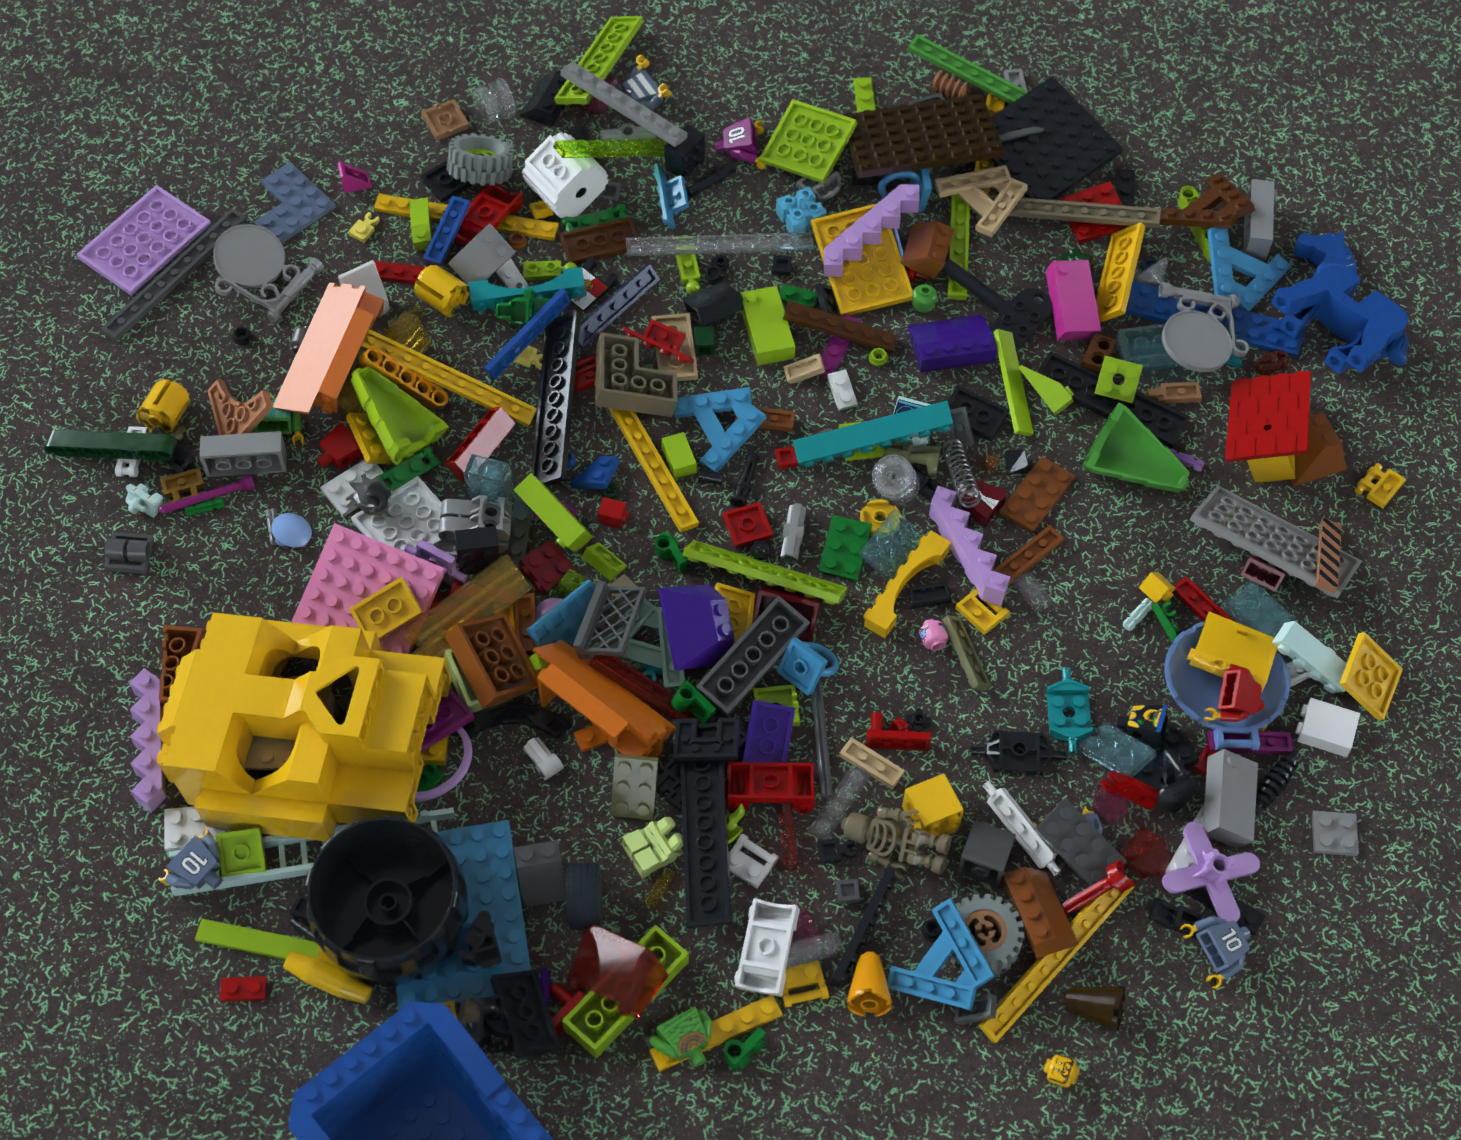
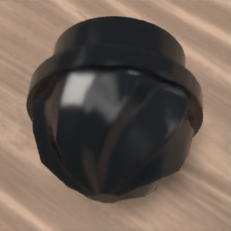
M755 540L749 555L754 556V559L763 560L769 555V546L763 540L761 542Z

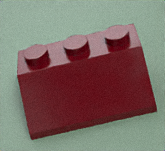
M762 586L758 591L752 624L779 595L810 622L807 630L800 636L799 640L812 642L822 599L808 598L804 595Z

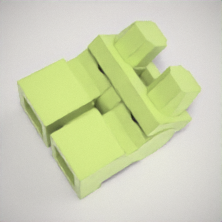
M664 817L659 821H651L644 829H638L622 836V846L631 861L633 860V864L642 879L661 867L674 862L677 857L684 853L681 849L683 847V835L680 833L673 835L671 833L676 824L671 817Z

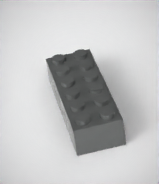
M778 595L698 683L696 689L711 702L717 712L728 718L782 658L791 639L795 637L799 639L807 630L810 622Z

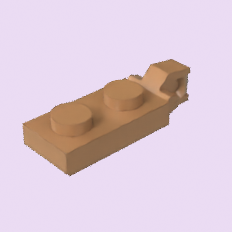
M1199 382L1161 383L1160 386L1147 389L1145 396L1163 404L1201 402L1202 400Z

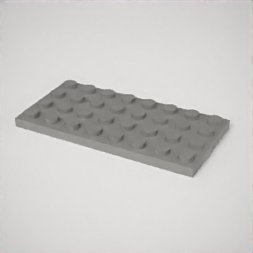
M1219 485L1216 486L1192 514L1190 521L1194 522L1198 527L1213 532L1215 536L1224 538L1234 546L1249 551L1251 555L1268 561L1271 566L1279 567L1290 576L1298 577L1305 581L1307 585L1316 587L1318 537ZM1340 549L1338 589L1336 593L1323 589L1320 590L1324 591L1326 595L1338 599L1359 568L1362 560Z

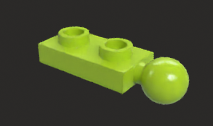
M694 248L675 250L682 284H687L686 292L691 295L700 291L701 286L698 282L701 281Z
M561 260L524 262L523 278L525 280L548 281L564 273L563 269L577 268V265L569 262L562 266Z

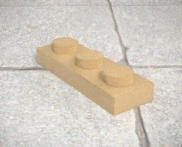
M852 737L839 753V757L892 790L905 772L904 769Z

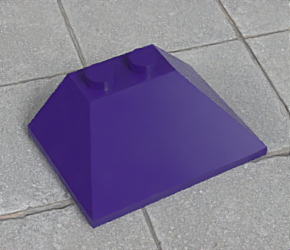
M710 584L659 588L658 591L674 670L714 667L733 646L735 640L726 598Z

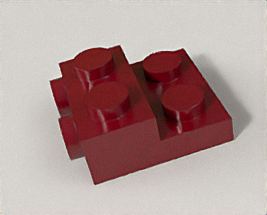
M552 539L548 540L538 549H534L519 562V569L523 575L529 576L533 581L534 588L544 595L577 570Z

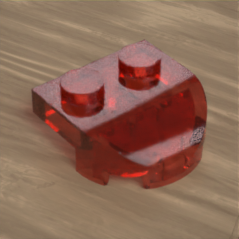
M1143 827L1138 830L1119 852L1127 861L1125 866L1134 870L1135 874L1143 879H1147V876L1152 875L1161 876L1165 873L1171 862L1169 848L1165 840Z

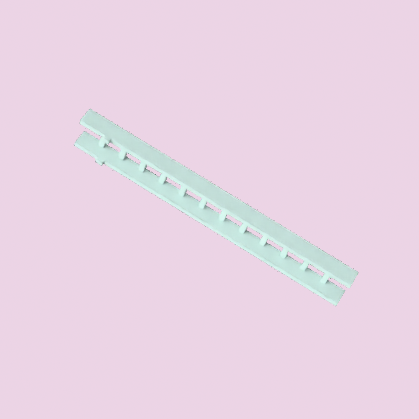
M454 809L420 811L421 813L417 815L416 824L431 822V829L437 832L436 821L455 818ZM351 824L337 825L334 836L351 826ZM277 835L262 837L264 848L279 847L280 868L259 873L221 877L223 881L216 889L205 883L200 889L196 887L184 889L171 886V891L174 896L307 875L308 870L312 869L314 863L308 864L306 842L314 840ZM300 843L302 865L286 867L284 845ZM181 850L170 851V860H172ZM220 868L216 871V873H217L219 876H220Z

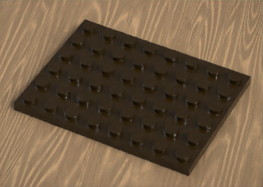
M982 94L954 97L947 100L938 99L933 102H919L917 104L900 105L892 108L883 107L878 110H864L857 113L849 112L843 115L856 119L858 123L847 142L857 178L1005 157L1004 147Z

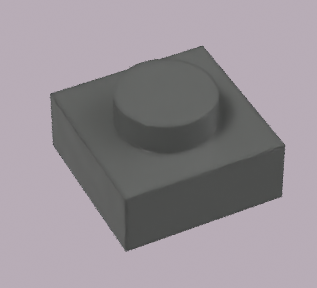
M858 879L836 880L838 904L860 902Z

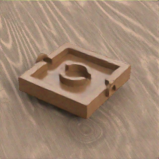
M455 99L442 104L439 102L435 103L434 107L421 111L422 117L436 141L470 129L469 123Z

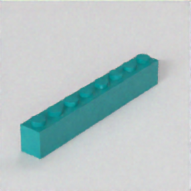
M943 401L792 441L799 467L809 468L815 466L816 462H832L835 457L839 456L848 458L858 451L867 453L873 451L874 447H890L893 442L900 441V443H906L911 441L913 437H929L932 432L936 431L945 433L953 427V420L948 401Z

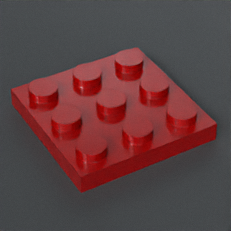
M1111 181L1058 198L1059 201L1122 205ZM1068 221L1078 244L1130 227L1125 225Z

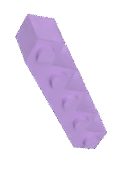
M900 184L824 248V277H843V261H862V244L881 245V229H900V213H918L919 185Z
M937 486L931 501L930 518L937 524L938 531L942 537L951 541L953 555L958 563L962 564L971 584H974L977 588L981 600L1002 606L1011 577L993 571L997 555L980 550L983 533L967 528L970 512L953 507L956 491Z
M144 668L129 683L134 694L140 698L130 708L134 720L141 724L130 736L134 746L141 753L130 764L135 774L142 778L131 790V793L136 802L152 813L167 797L166 776L157 763L158 752L163 747V742L157 734V726L162 721L164 706L159 700L160 679Z

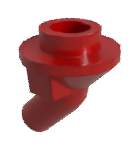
M905 266L910 284L914 282L915 278L925 282L928 281V277Z

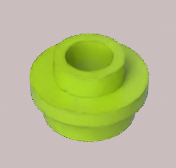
M875 348L869 354V362L874 366H883L888 361V355L882 348Z

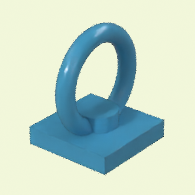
M928 168L919 169L915 172L905 171L887 174L881 179L878 191L885 198L889 194L885 187L890 181L897 178H910V184L919 185L918 212H924L932 190Z
M795 637L791 639L776 672L809 696L814 692L821 676H832L838 671L839 661L834 653L826 647L814 642H802ZM818 653L822 654L829 660L831 664L829 668H825L828 661Z

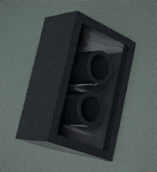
M557 70L541 78L522 110L520 117L551 127L554 126L565 107L564 104H556L554 99L567 80L560 75L561 71Z

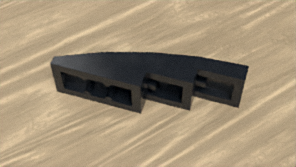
M1157 897L1153 900L1148 919L1178 933L1189 935L1190 930L1188 928L1179 930L1182 925H1195L1196 921L1210 917V915L1205 912L1198 914L1183 905L1176 907ZM1198 931L1194 932L1191 937H1192V938H1195V939H1198L1195 934H1197V933H1199V932H1198Z

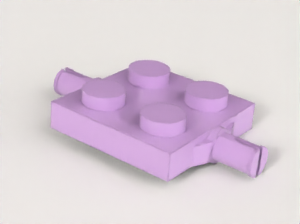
M423 540L418 542L416 548L409 544L405 546L404 552L445 568L446 571L442 581L452 585L455 579L462 583H465L468 575L456 569V558L451 553L444 552L436 548L434 544Z

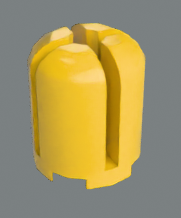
M430 265L422 270L417 277L418 280L415 282L414 290L416 296L446 317H453L454 315L451 314L453 308L460 304L465 305L470 294L467 291V286L469 285L437 265Z
M163 379L156 382L136 413L138 423L140 424L142 421L145 426L150 428V433L153 431L151 429L159 427L165 433L173 432L189 406V394L182 385L175 381L171 382L170 380Z

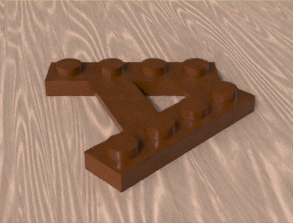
M1220 173L1204 180L1205 186L1209 190L1186 208H1166L1160 217V225L1232 229L1239 217L1254 212L1255 207L1244 194ZM1220 202H1222L1225 205V207H1223L1219 211L1211 210Z

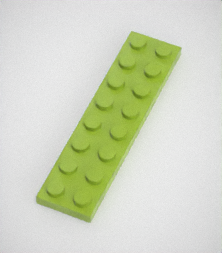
M642 16L610 17L578 65L604 81L643 24ZM566 80L554 99L556 104L586 105L590 102L593 95Z
M696 540L688 544L683 551V556L688 557V560L692 562L702 561L712 568H725L728 573H741L750 580L760 579L770 586L780 585L785 587L786 591H799L808 598H822L825 603L832 605L835 603L839 604L846 595L848 588Z

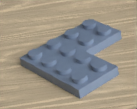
M289 162L261 180V184L281 204L253 223L268 229L278 237L281 243H284L335 209L336 204Z

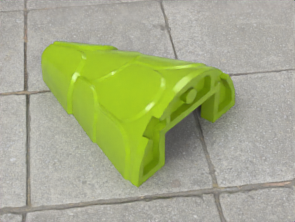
M372 367L357 368L351 374V383L361 406L367 412L368 418L375 428L386 453L395 465H399L422 452L430 443L434 444L449 428L441 418L429 411Z

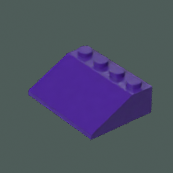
M982 314L907 325L920 373L994 362L996 359L997 346L995 339Z

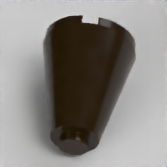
M1122 986L1071 987L1067 992H1063L1062 1005H1065V1010L1118 1032L1124 1012L1122 1008L1126 998V988Z

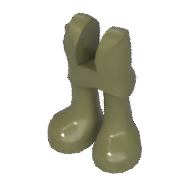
M893 442L892 446L885 448L883 460L907 465L909 463L922 464L927 466L930 476L936 477L941 447H913V444L906 445Z

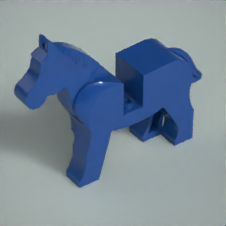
M1342 231L1337 235L1330 232L1322 236L1307 233L1299 235L1293 248L1294 254L1300 258L1310 259L1318 267L1312 278L1300 281L1294 286L1276 290L1271 304L1285 314L1279 328L1295 339L1314 318H1317L1329 330L1349 342L1350 344L1331 348L1324 361L1326 365L1338 374L1352 367L1361 373L1378 359L1387 356L1394 364L1404 366L1409 346L1408 336L1404 331L1408 323V316L1403 308L1377 290L1359 303L1352 299L1361 278L1357 275L1353 254L1344 243L1345 233Z

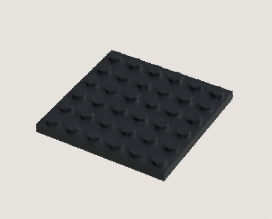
M1053 76L991 116L998 135L1029 127L1044 129L1042 133L1002 141L1005 157L990 159L997 167L1006 165L1011 178L1028 184L1027 191L1024 194L1026 198L1054 200L1123 152V148Z

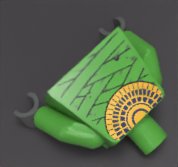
M701 1004L702 1008L700 1010L693 1006L691 1009L657 1027V1035L654 1029H650V1037L642 1036L645 1044L648 1047H654L657 1051L670 1058H676L678 1061L689 1057L694 1067L703 1064L706 1058L701 1050L707 1047L712 1028V1021L706 1012L705 1004Z

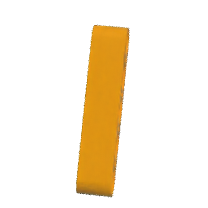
M370 347L359 355V363L363 368L367 366L372 367L428 409L436 410L448 402V395L443 389L380 349ZM368 354L372 356L373 362L369 360ZM385 365L389 367L390 372L385 369ZM401 375L405 377L406 382L402 380ZM418 386L422 388V393L418 390ZM434 396L438 398L439 403L435 401Z

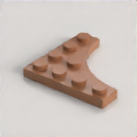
M217 379L207 390L219 435L250 433L273 408L268 391L262 390L252 399L242 403L231 396L224 380Z

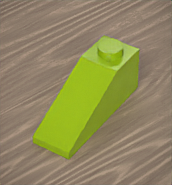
M428 197L409 200L412 240L416 252L427 250L433 238Z
M1021 365L1018 367L1055 415L1074 402L1072 399L1074 394L1068 386L1063 387L1061 383Z

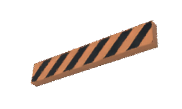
M1322 518L1319 529L1315 586L1331 593H1336L1339 583L1342 524Z

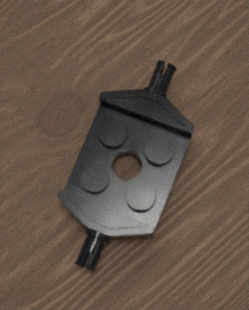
M994 730L984 747L971 746V755H984L993 772L996 773L997 770L1039 772V775H1043L1050 760L1066 761V751H1053L1044 733ZM1016 746H1021L1024 748L1025 752L1022 754H1018L1014 751L1013 748Z

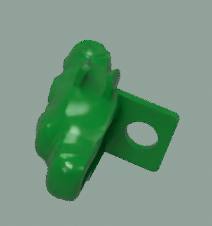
M525 289L524 297H517L507 303L499 302L496 304L495 314L500 320L506 319L514 325L524 327L551 298H534V290Z

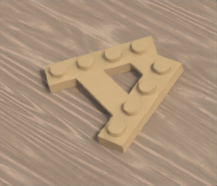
M1006 165L935 179V187L939 198L958 194L982 216L976 224L975 231L993 237L1028 188V184L1011 178ZM994 187L1000 194L992 201L980 189Z

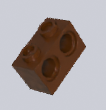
M1094 333L1081 366L1100 374L1104 357L1115 358L1118 348H1115L1117 340Z

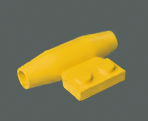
M320 947L318 948V958L291 951L283 965L285 970L303 982L338 998L366 1004L373 991V987L364 981H358L347 975L326 956Z

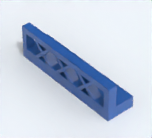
M452 195L423 257L426 267L430 265L442 267L471 205L469 200Z

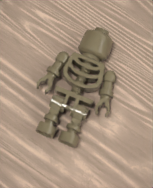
M881 807L877 810V817L874 819L857 812H852L848 817L843 818L841 829L845 838L857 843H865L867 841L866 848L870 850L868 853L869 860L883 865L884 869L887 866L896 869L895 876L898 878L906 876V874H902L899 868H903L905 871L909 868L907 864L902 863L906 859L911 865L920 864L926 868L932 867V872L940 875L945 871L947 856L938 854L934 859L932 855L926 856L923 854L919 846L929 844L931 848L936 846L937 852L946 854L951 846L952 836L942 834L938 838L937 835H930L920 828H915L913 832L914 825L911 824H916L919 820H913L909 815L918 814V810L902 811L901 808L892 810L888 807ZM901 820L909 823L905 827L903 837L900 836L901 831L898 823ZM888 843H891L890 848H889V849H885V847L888 845ZM897 846L901 847L898 859L900 863L894 862L891 857H885L893 852Z

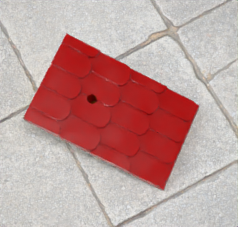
M1298 371L1292 374L1280 373L1274 376H1258L1252 379L1240 378L1232 381L1225 460L1226 462L1247 460L1254 482L1262 483L1295 479V455L1307 454L1309 449L1311 371Z

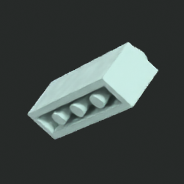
M1296 621L1284 623L1272 641L1277 646V650L1284 655H1288L1296 666L1304 668L1312 679L1321 682L1328 692H1345V689L1339 682L1347 663Z

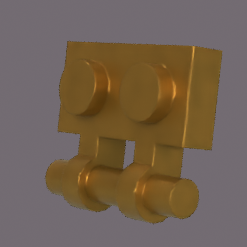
M200 468L160 478L165 498L173 497L174 499L167 501L166 504L204 493H198L197 491L205 488ZM191 492L192 494L180 498V494Z

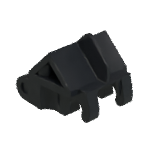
M481 911L477 915L465 936V943L468 946L469 952L460 950L459 956L462 963L466 966L473 968L480 966L484 969L502 963L501 953L494 933V924L491 922V914L488 911Z

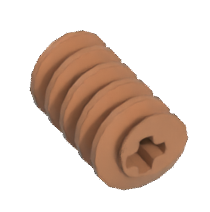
M940 70L933 79L931 85L933 91L942 93L948 99L967 97L972 90V87L967 88L968 82L961 85L962 79H958L955 82L956 77L952 76L949 79V73L942 76L943 70Z

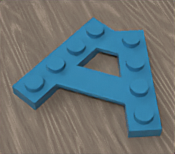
M1210 228L1207 231L1214 295L1230 297L1231 294H1236L1240 298L1238 305L1240 309L1250 311L1291 267L1279 253L1266 264L1230 247L1228 229ZM1232 269L1253 278V280L1247 286L1235 282Z
M750 387L677 397L678 402L674 411L675 418L696 417L712 446L699 461L708 470L718 472L767 418L766 414L752 405ZM734 411L738 419L725 432L715 413Z
M949 898L932 909L943 931L914 971L891 966L887 983L889 989L972 1011L977 988L995 978L996 975L953 899ZM953 952H955L964 968L962 974L956 982L937 978V974Z

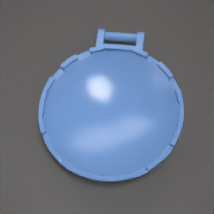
M1205 622L1195 624L1192 628L1182 631L1171 644L1165 659V678L1172 697L1191 718L1213 729L1216 750H1223L1224 748L1259 750L1258 729L1267 726L1278 717L1289 696L1290 679L1280 653L1275 654L1268 680L1261 693L1260 699L1265 703L1263 710L1259 711L1256 715H1249L1247 719L1239 722L1220 721L1218 718L1206 722L1203 718H1212V714L1204 712V710L1214 708L1217 712H1221L1218 709L1223 678L1189 665L1190 660H1187L1190 649H1195L1198 644ZM1223 733H1247L1249 740L1224 739Z

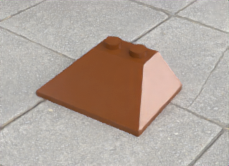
M1310 408L1308 453L1295 455V479L1289 480L1293 487L1346 470L1341 440L1324 412Z

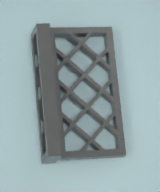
M597 582L573 644L579 659H588L589 655H624L647 592L645 587L607 586L606 582ZM612 594H621L614 600H610ZM638 594V597L629 601L628 597ZM624 600L627 602V604L619 609L615 607ZM613 608L615 610L608 616H604L605 612ZM632 608L631 614L626 617L622 616V613ZM618 616L621 618V620L613 625L609 623ZM605 624L608 625L607 629L598 633L600 627ZM626 624V629L619 634L615 631ZM613 632L615 636L605 642L603 638ZM599 640L603 643L596 648H592L593 644ZM617 641L621 642L619 648L609 647Z

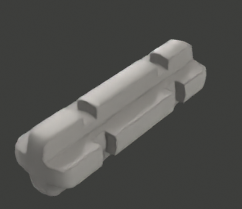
M275 508L266 510L271 545H277L271 530L272 523L278 516Z

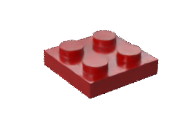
M760 502L722 512V518L735 549L752 545L755 540L761 542V540L765 541L773 538L772 529Z

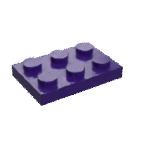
M753 700L742 762L786 763L795 708Z

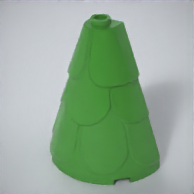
M1121 403L1116 405L1108 417V421L1100 430L1082 469L1093 474L1144 484V487L1176 493L1181 490L1184 491L1189 484L1187 478L1190 472L1168 447H1164L1155 435Z

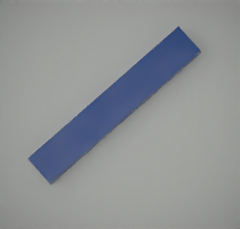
M561 288L484 366L490 380L494 381L569 305L570 299L566 290Z

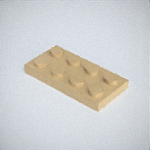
M690 313L651 316V319L685 334L686 338L679 352L695 360L693 364L687 362L685 365L677 361L676 356L670 354L668 357L660 353V349L655 347L658 370L677 373V382L698 380Z

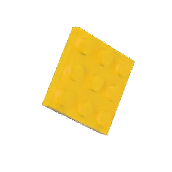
M1365 632L1358 633L1339 684L1375 719L1384 720L1403 668Z

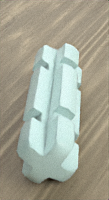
M1145 598L1141 602L1142 604L1123 622V627L1128 631H1132L1136 627L1135 625L1152 609L1153 601Z

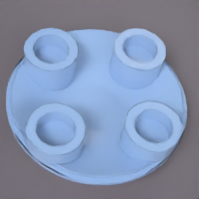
M284 513L277 516L271 526L272 534L276 539L275 542L282 547H304L312 535L309 523L303 517L293 513Z

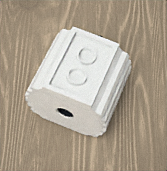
M558 133L556 136L550 135L524 161L526 164L522 170L525 182L560 218L579 216L605 189L608 183L606 171L567 133Z

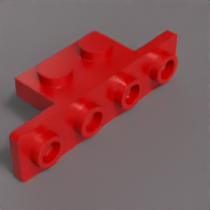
M651 319L644 335L624 326L622 328L626 336L639 338V340L643 341L642 344L651 349L655 346L660 349V353L668 357L672 354L677 357V361L685 365L687 362L693 364L695 361L691 357L679 352L686 335Z

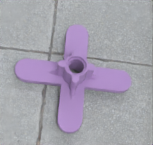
M1190 822L1184 827L1183 835L1196 865L1167 872L1163 876L1162 884L1170 893H1179L1205 886L1218 917L1225 919L1227 922H1237L1240 918V911L1227 881L1257 872L1260 868L1259 859L1250 852L1226 857L1219 853L1217 849L1212 848L1206 831L1201 824Z

